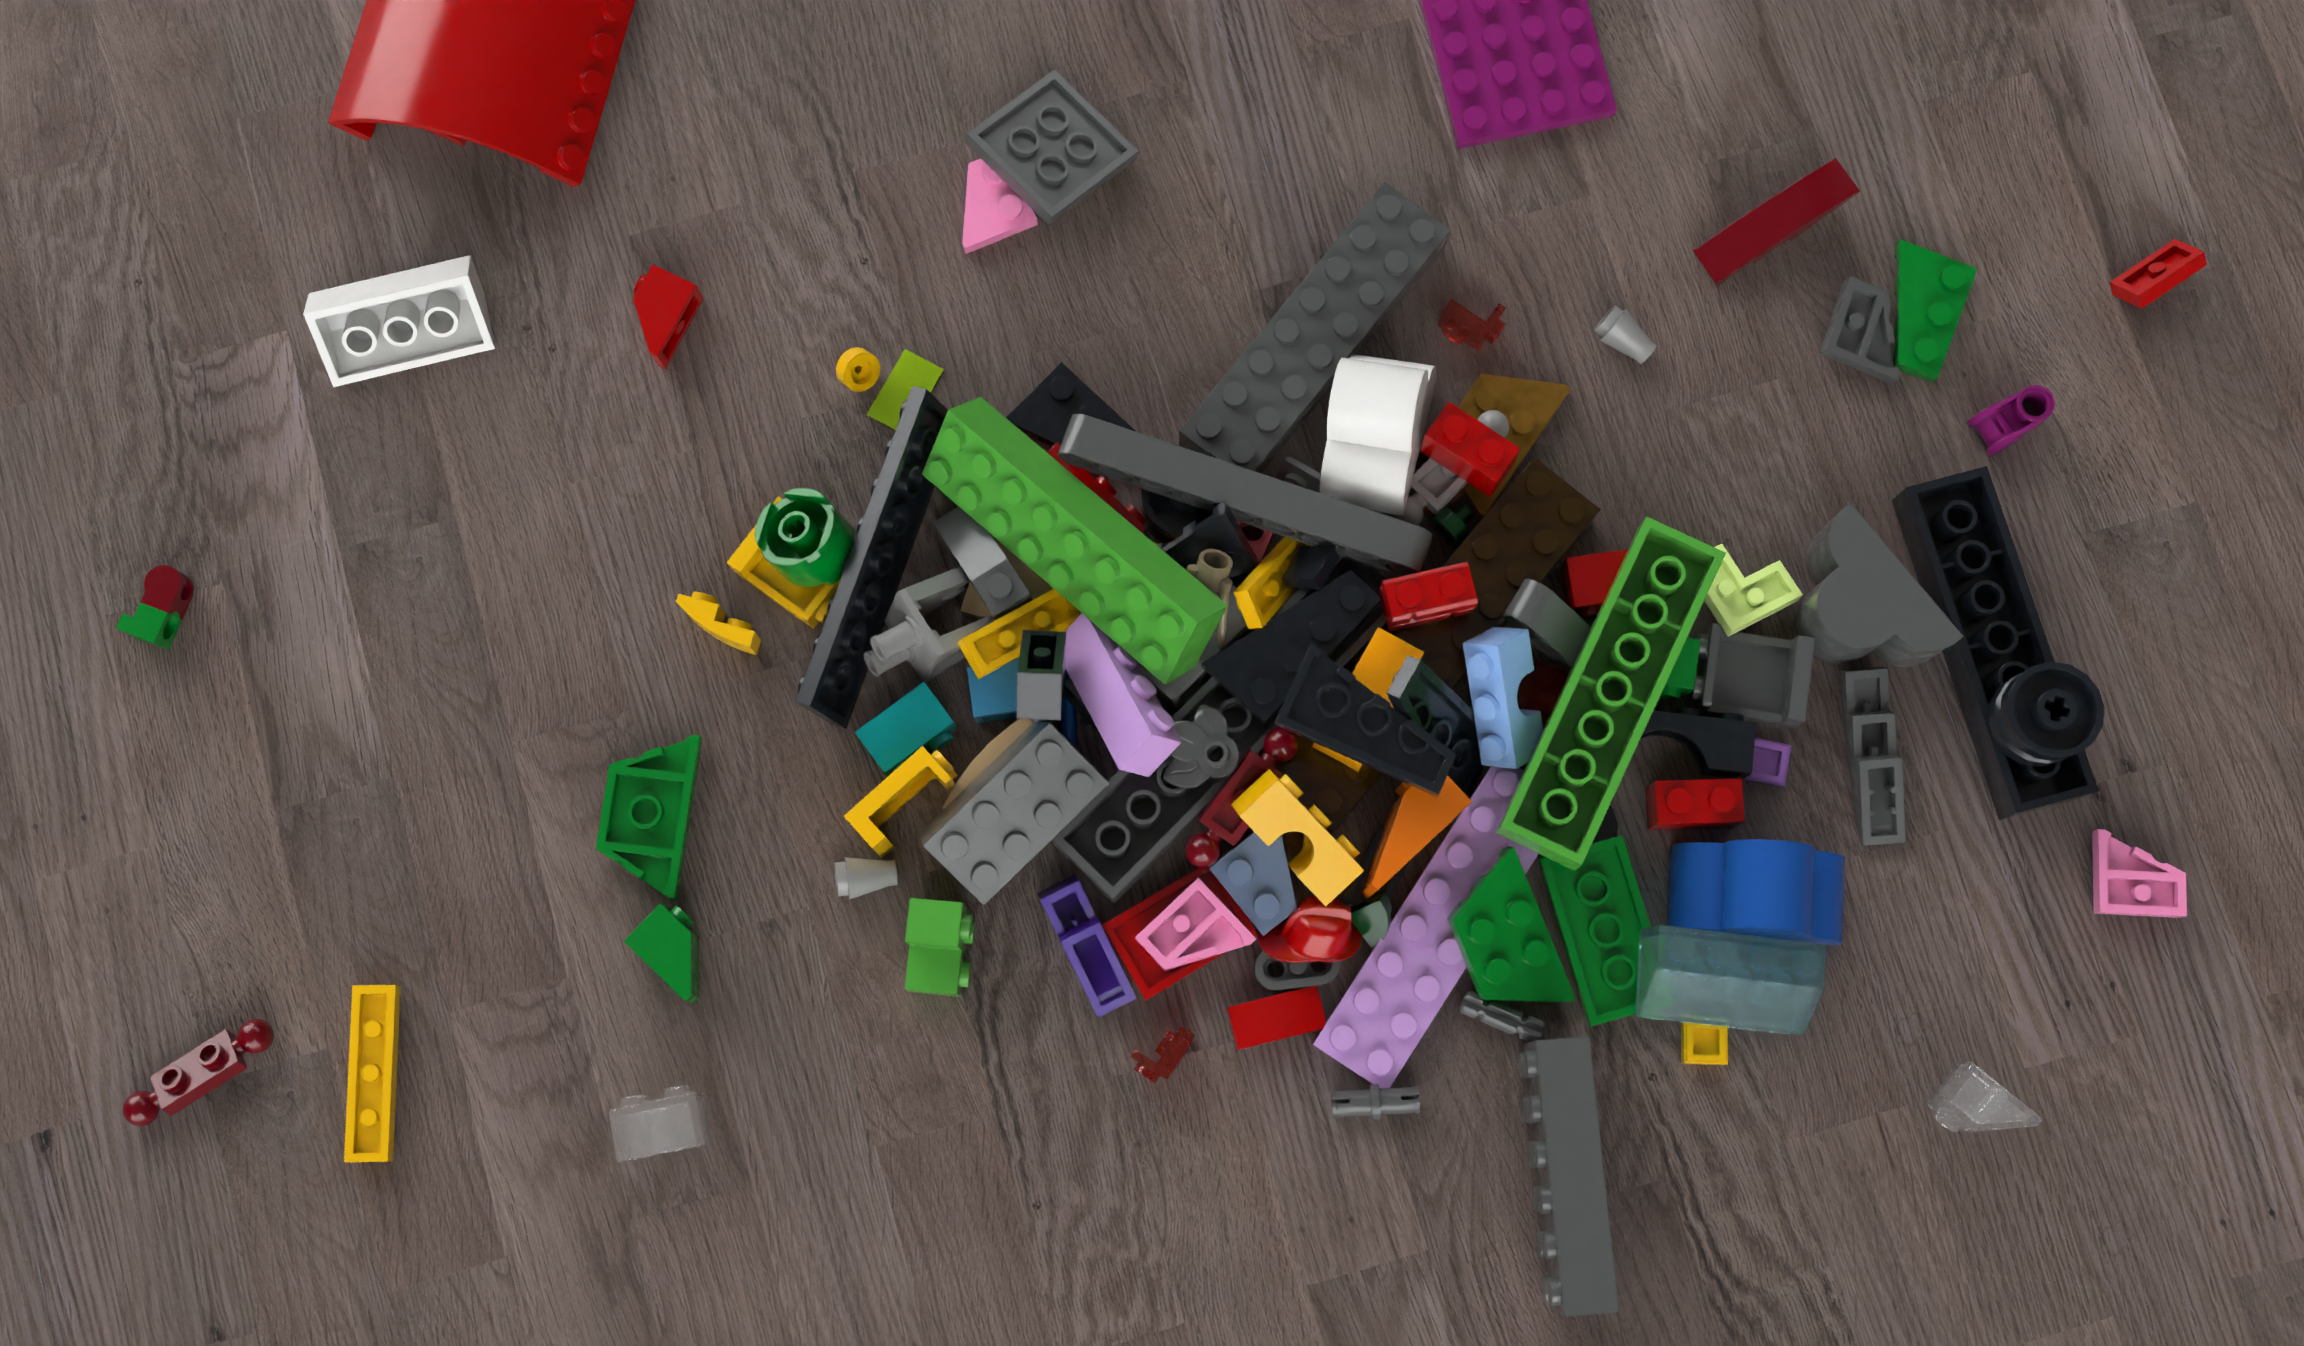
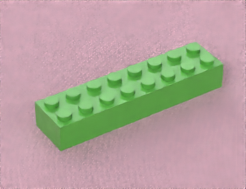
M982 397L949 409L922 475L1163 684L1166 685L1195 668L1228 605Z
M1645 517L1628 548L1498 825L1496 834L1574 871L1583 864L1726 555L1725 552L1654 519Z

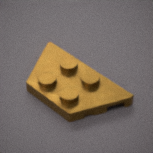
M1480 374L1458 408L1475 419H1478L1482 413L1489 410L1503 413L1509 421V432L1505 439L1518 446L1520 451L1514 465L1491 497L1485 495L1469 483L1463 487L1474 506L1473 511L1477 517L1483 519L1569 394L1571 387L1565 384Z

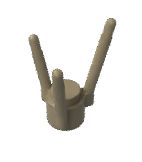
M1206 549L1200 553L1197 564H1189L1186 570L1214 594L1219 593V598L1229 605V593L1233 583L1229 575L1233 561L1230 556L1220 550ZM1228 607L1217 625V647L1219 649L1225 647Z

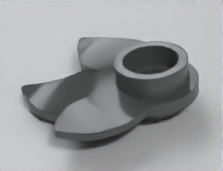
M1200 705L1194 716V722L1185 720L1174 721L1173 728L1182 743L1170 754L1175 758L1163 776L1164 780L1177 787L1196 788L1210 776L1215 778L1225 777L1237 768L1240 761V750L1237 743L1228 736L1227 720L1218 710L1210 706ZM1223 748L1224 755L1222 759L1213 762L1211 760L1213 750Z

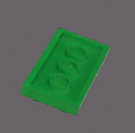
M1623 835L1591 844L1583 864L1575 871L1547 857L1538 859L1537 861L1588 1027L1674 1003Z

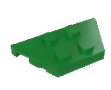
M691 735L686 737L684 741L664 748L660 746L651 749L636 758H626L609 764L596 849L672 900H678L703 740L699 735Z
M1506 846L1497 854L1500 858L1485 876L1481 875L1470 888L1469 896L1464 901L1459 902L1447 917L1479 997L1485 1000L1572 1002L1576 998L1515 848Z

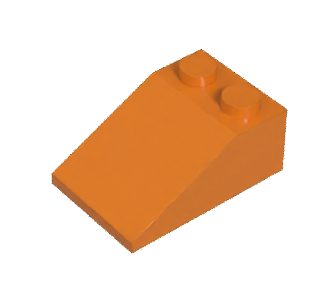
M1448 775L1438 797L1404 782L1395 790L1400 797L1390 807L1382 835L1359 893L1364 900L1378 891L1472 803L1468 796Z

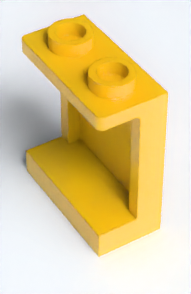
M778 496L773 502V504L775 505L777 502L782 500V498ZM755 525L727 561V564L734 573L812 629L816 627L819 621L825 623L828 615V603L836 593L840 580L832 585L822 584L814 587H802L789 582L765 559L760 548L757 546Z
M922 746L847 812L844 817L881 858H884L895 847L878 828L933 779H937L950 793L955 785L953 779L958 775L952 765L938 750L930 755Z

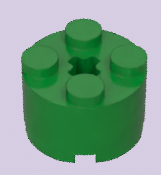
M809 488L791 489L783 493L785 498L775 505L770 502L761 512L755 528V540L765 559L789 582L798 586L814 587L822 584L832 585L838 582L842 577L844 560L850 555L855 542L854 528L820 492Z

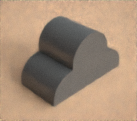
M1852 503L1843 508L1815 535L1808 549L1807 563L1810 575L1817 586L1803 598L1796 614L1798 635L1815 638L1813 656L1831 664H1849L1860 660L1872 651L1878 658L1888 664L1899 667H1913L1927 662L1964 637Z

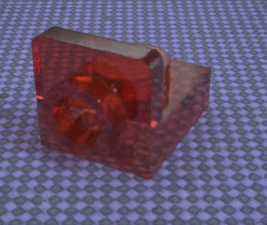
M1182 1026L1179 1027L1176 1033L1168 1030L1155 1050L1161 1056L1158 1062H1154L1134 1049L1130 1057L1138 1063L1133 1070L1155 1084L1159 1077L1168 1082L1196 1036Z

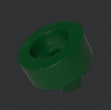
M1464 504L1454 512L1444 506L1436 515L1432 514L1429 517V521L1442 539L1452 547L1458 548L1470 534L1465 524L1474 515Z

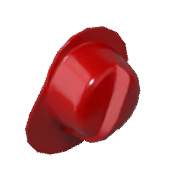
M1313 895L1303 900L1297 907V910L1292 912L1264 936L1258 931L1257 938L1260 948L1268 956L1279 961L1293 963L1344 961L1354 956L1360 948L1362 935L1352 923V914L1349 907H1346L1335 898L1325 906Z

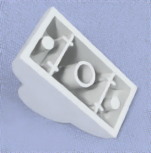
M1352 354L1350 358L1340 359L1335 371L1328 407L1327 443L1320 478L1321 494L1375 512L1404 516L1437 379L1436 366Z

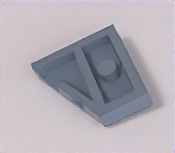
M1253 831L1218 858L1214 864L1209 866L1212 873L1262 936L1297 910L1282 835L1268 847Z

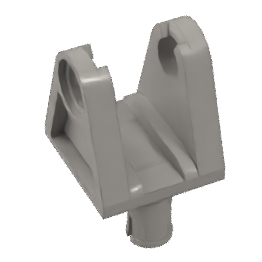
M962 568L949 570L897 592L884 621L889 630L871 637L870 642L873 650L867 651L864 654L866 665L874 676L878 677L881 673L907 661L911 663L921 681L926 683L966 659L957 642L993 622L992 616L985 617L942 636H939L936 630L931 631L923 618L966 590L964 585L969 580Z

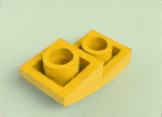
M693 591L691 597L678 594L676 602L703 630L727 645L757 655L761 638L755 631H752V624L734 618H728L727 624L724 623L726 612L719 604H716L717 598L696 591Z

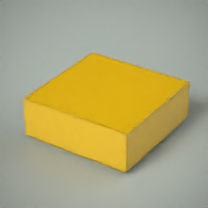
M1681 1020V1064L1728 1065V1021Z

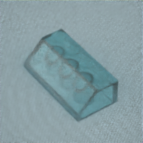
M1665 925L1641 929L1636 1017L1804 1035L1824 990L1826 944Z

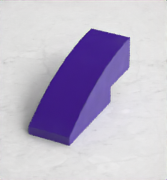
M1074 874L1038 892L1037 895L1097 1017L1136 999L1137 997L1077 876Z

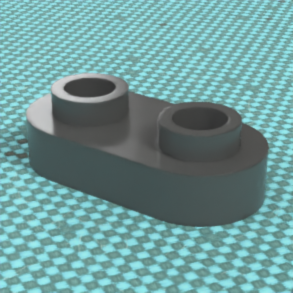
M1262 951L1255 961L1254 975L1258 983L1270 991L1321 986L1330 983L1338 975L1341 961L1326 962L1325 970L1316 972L1311 968L1310 962H1283L1268 956ZM1269 963H1281L1284 969L1283 974L1277 978L1270 976L1267 971Z

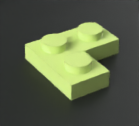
M1723 544L1714 547L1725 552L1726 555L1704 601L1718 623L1721 624L1727 637L1799 601L1802 597V592L1780 560L1744 578Z

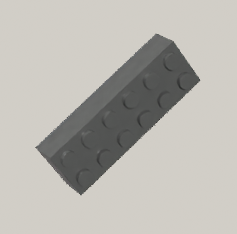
M1589 1036L1535 1040L1523 1044L1524 1052L1518 1053V1070L1520 1078L1527 1079L1529 1096L1522 1098V1109L1525 1123H1532L1533 1141H1527V1157L1529 1167L1536 1168L1538 1186H1532L1531 1195L1534 1212L1541 1213L1543 1231L1536 1232L1538 1256L1539 1258L1546 1259L1547 1276L1541 1277L1544 1304L1550 1303L1552 1312L1565 1317L1619 1312L1590 1038Z

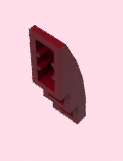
M1837 158L1771 197L1697 247L1693 252L1718 286L1751 262L1756 263L1788 239L1791 241L1860 193V190Z

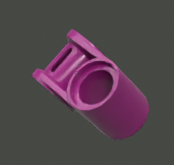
M2031 385L2004 401L1987 407L1966 423L1969 428L1975 427L1988 447L1987 455L1991 457L2036 429L2052 415L2055 409V399L2047 388L2040 385ZM2022 401L2032 403L2037 409V416L2027 414L2022 407Z

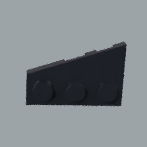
M1062 362L1005 417L1018 429L1038 437V440L1051 446L1056 443L1061 445L1073 414H1084L1135 431Z
M1225 501L1215 506L1213 514L1202 522L1198 523L1194 520L1185 526L1183 534L1172 542H1161L1157 545L1185 570L1189 564H1197L1200 553L1206 549L1220 550L1230 556L1233 566L1229 578L1251 572L1258 566L1256 554Z

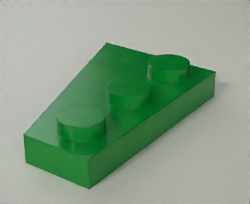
M1899 239L1895 244L1897 278L1895 279L1894 294L1897 295V318L1894 320V367H1898L1900 371L1933 383L1939 376L1978 268Z

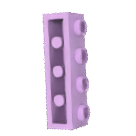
M1081 613L1065 631V668L1118 769L1149 777L1182 743L1173 728L1174 721L1162 708L1155 695L1156 688L1145 677L1138 664L1139 662Z

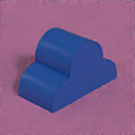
M1745 839L1725 843L1689 842L1673 844L1670 846L1666 931L1841 945L1843 937L1845 857L1835 853L1815 851V847L1812 845L1782 840Z

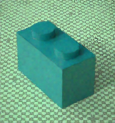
M923 682L855 731V734L888 777L922 746L927 751L931 749L933 753L946 747L954 739L952 733L957 730V727L925 682Z

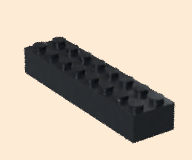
M1985 466L1906 487L1892 500L1919 584L1964 636L1942 652L1998 819L2010 818L2098 792L2099 790L2085 749L2079 754L2068 757L2061 762L2036 767L2020 764L2006 756L1992 740L1987 717L1989 702L1997 688L2031 666L2054 662L1988 467Z

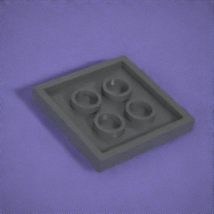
M1055 69L966 134L965 143L1049 226L1133 163L1139 152Z

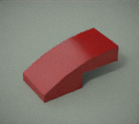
M1317 986L1227 1007L1237 1050L1322 1030L1327 1023Z

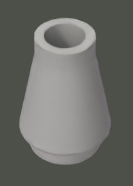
M1616 305L1605 314L1593 330L1601 336L1599 341L1635 359L1639 364H1642L1657 347L1626 308L1622 311Z
M844 857L843 862L834 863L838 897L848 896L850 900L888 886L898 885L895 860L885 861Z

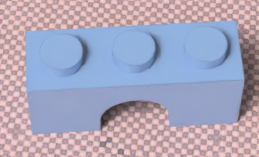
M1492 627L1463 643L1481 764L1518 769L1529 762L1543 732L1541 711L1519 709L1517 702V692L1521 680L1525 675L1534 671L1529 630Z

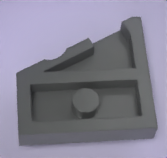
M1853 276L1846 278L1843 281L1819 354L1886 383L1892 384L1899 378V368L1893 367L1890 346L1895 343L1893 326L1889 321L1891 310L1888 291Z

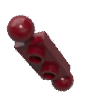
M1275 728L1268 732L1264 738V753L1261 757L1250 749L1246 752L1237 768L1228 776L1197 818L1208 829L1205 833L1193 835L1187 841L1185 853L1190 863L1197 867H1208L1214 864L1220 854L1219 842L1222 838L1231 845H1236L1249 826L1237 814L1231 804L1268 769L1278 779L1284 776L1275 766L1278 762H1286L1292 759L1296 754L1298 741L1294 733L1283 728Z
M262 1019L248 1020L239 1028L237 1038L229 1030L224 1029L150 1076L154 1087L152 1092L137 1091L129 1095L123 1104L125 1119L135 1126L148 1125L158 1117L160 1107L161 1110L172 1116L247 1068L243 1054L246 1052L252 1054L261 1053L271 1046L274 1039V1031L271 1025Z

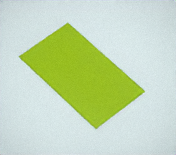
M904 349L867 415L896 430L900 420L901 406L908 399L912 386L927 389L931 393L944 369Z

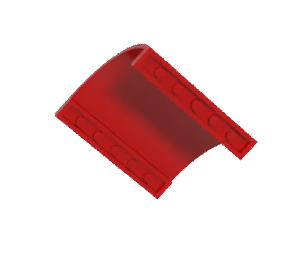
M366 0L328 124L363 140L372 138L376 123L402 125L442 133L508 154L538 167V171L572 187L579 186L583 180L635 0Z

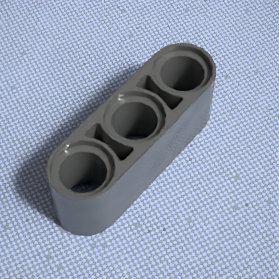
M1525 579L1503 614L1504 620L1513 628L1528 629L1530 643L1558 669L1567 675L1570 674L1591 626L1560 597L1543 584L1531 579Z

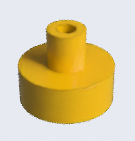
M854 347L844 352L839 358L836 366V375L838 380L852 391L863 392L870 389L878 380L880 363L876 356L866 349Z

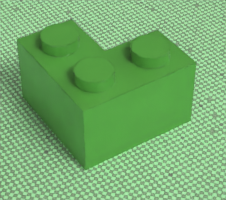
M910 898L905 942L910 945L905 990L908 992L960 997L961 987H969L971 961H964L966 944L974 943L976 918L969 914L970 911L963 902Z

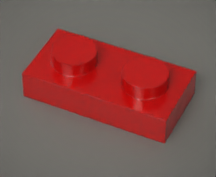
M2174 239L2110 282L2112 295L2142 309L2207 265L2205 252Z

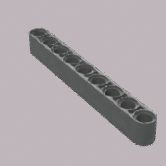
M1073 414L1071 416L1057 454L1061 460L1075 467L1212 513L1215 506L1225 501L1236 521L1311 546L1333 547L1338 555L1401 576L1422 571L1433 535L1428 530L1420 526L1084 414Z

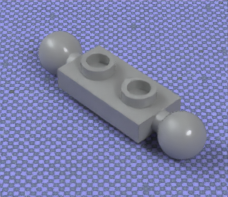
M1486 411L1477 419L1504 438L1509 432V421L1500 411ZM1430 458L1413 475L1410 492L1413 495L1411 497L1408 496L1404 516L1390 514V517L1418 526L1422 521L1423 508L1425 506L1436 515L1467 482Z

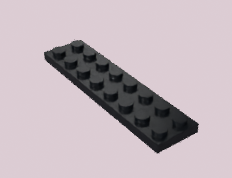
M912 386L908 399L901 406L900 420L893 438L887 444L884 464L879 477L872 484L871 499L867 510L858 522L857 537L850 555L844 560L840 583L836 593L828 603L826 621L821 634L814 641L813 656L807 672L802 676L798 685L796 703L830 724L847 729L869 669L864 660V654L867 651L873 650L870 642L871 637L882 633L885 618L893 603L935 485L925 478L922 472L948 409L924 388Z

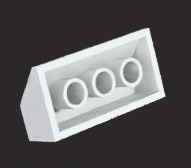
M471 255L309 293L303 313L333 387L495 349L484 290Z

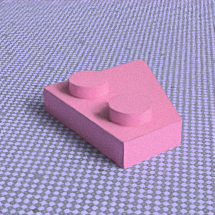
M981 158L968 163L962 239L965 254L1038 225L1033 209Z

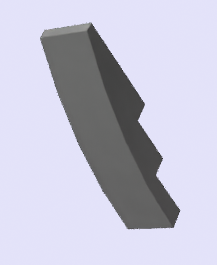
M1870 667L1841 670L1847 758L1860 843L1866 846L1906 842L1902 757L1897 755L1895 713L1890 711L1888 668Z

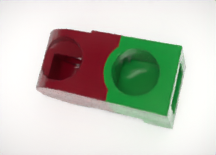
M160 565L151 569L146 575L144 581L145 593L134 616L122 613L115 629L131 637L169 650L189 607L194 586L187 575L171 566Z

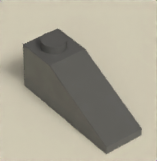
M959 506L933 522L934 527L995 620L1033 600L1030 592L992 535Z

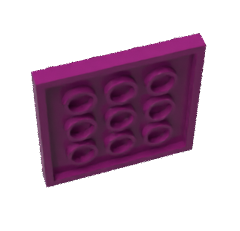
M1420 0L1419 3L1457 149L1613 117L1617 108L1587 0Z

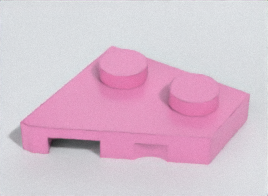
M2105 829L2092 831L2094 914L2171 918L2187 917L2185 872L2168 863L2156 861L2151 854L2136 846L2130 847L2111 837L2112 833Z
M1197 878L1135 937V940L1166 971L1251 945L1256 938L1212 891Z

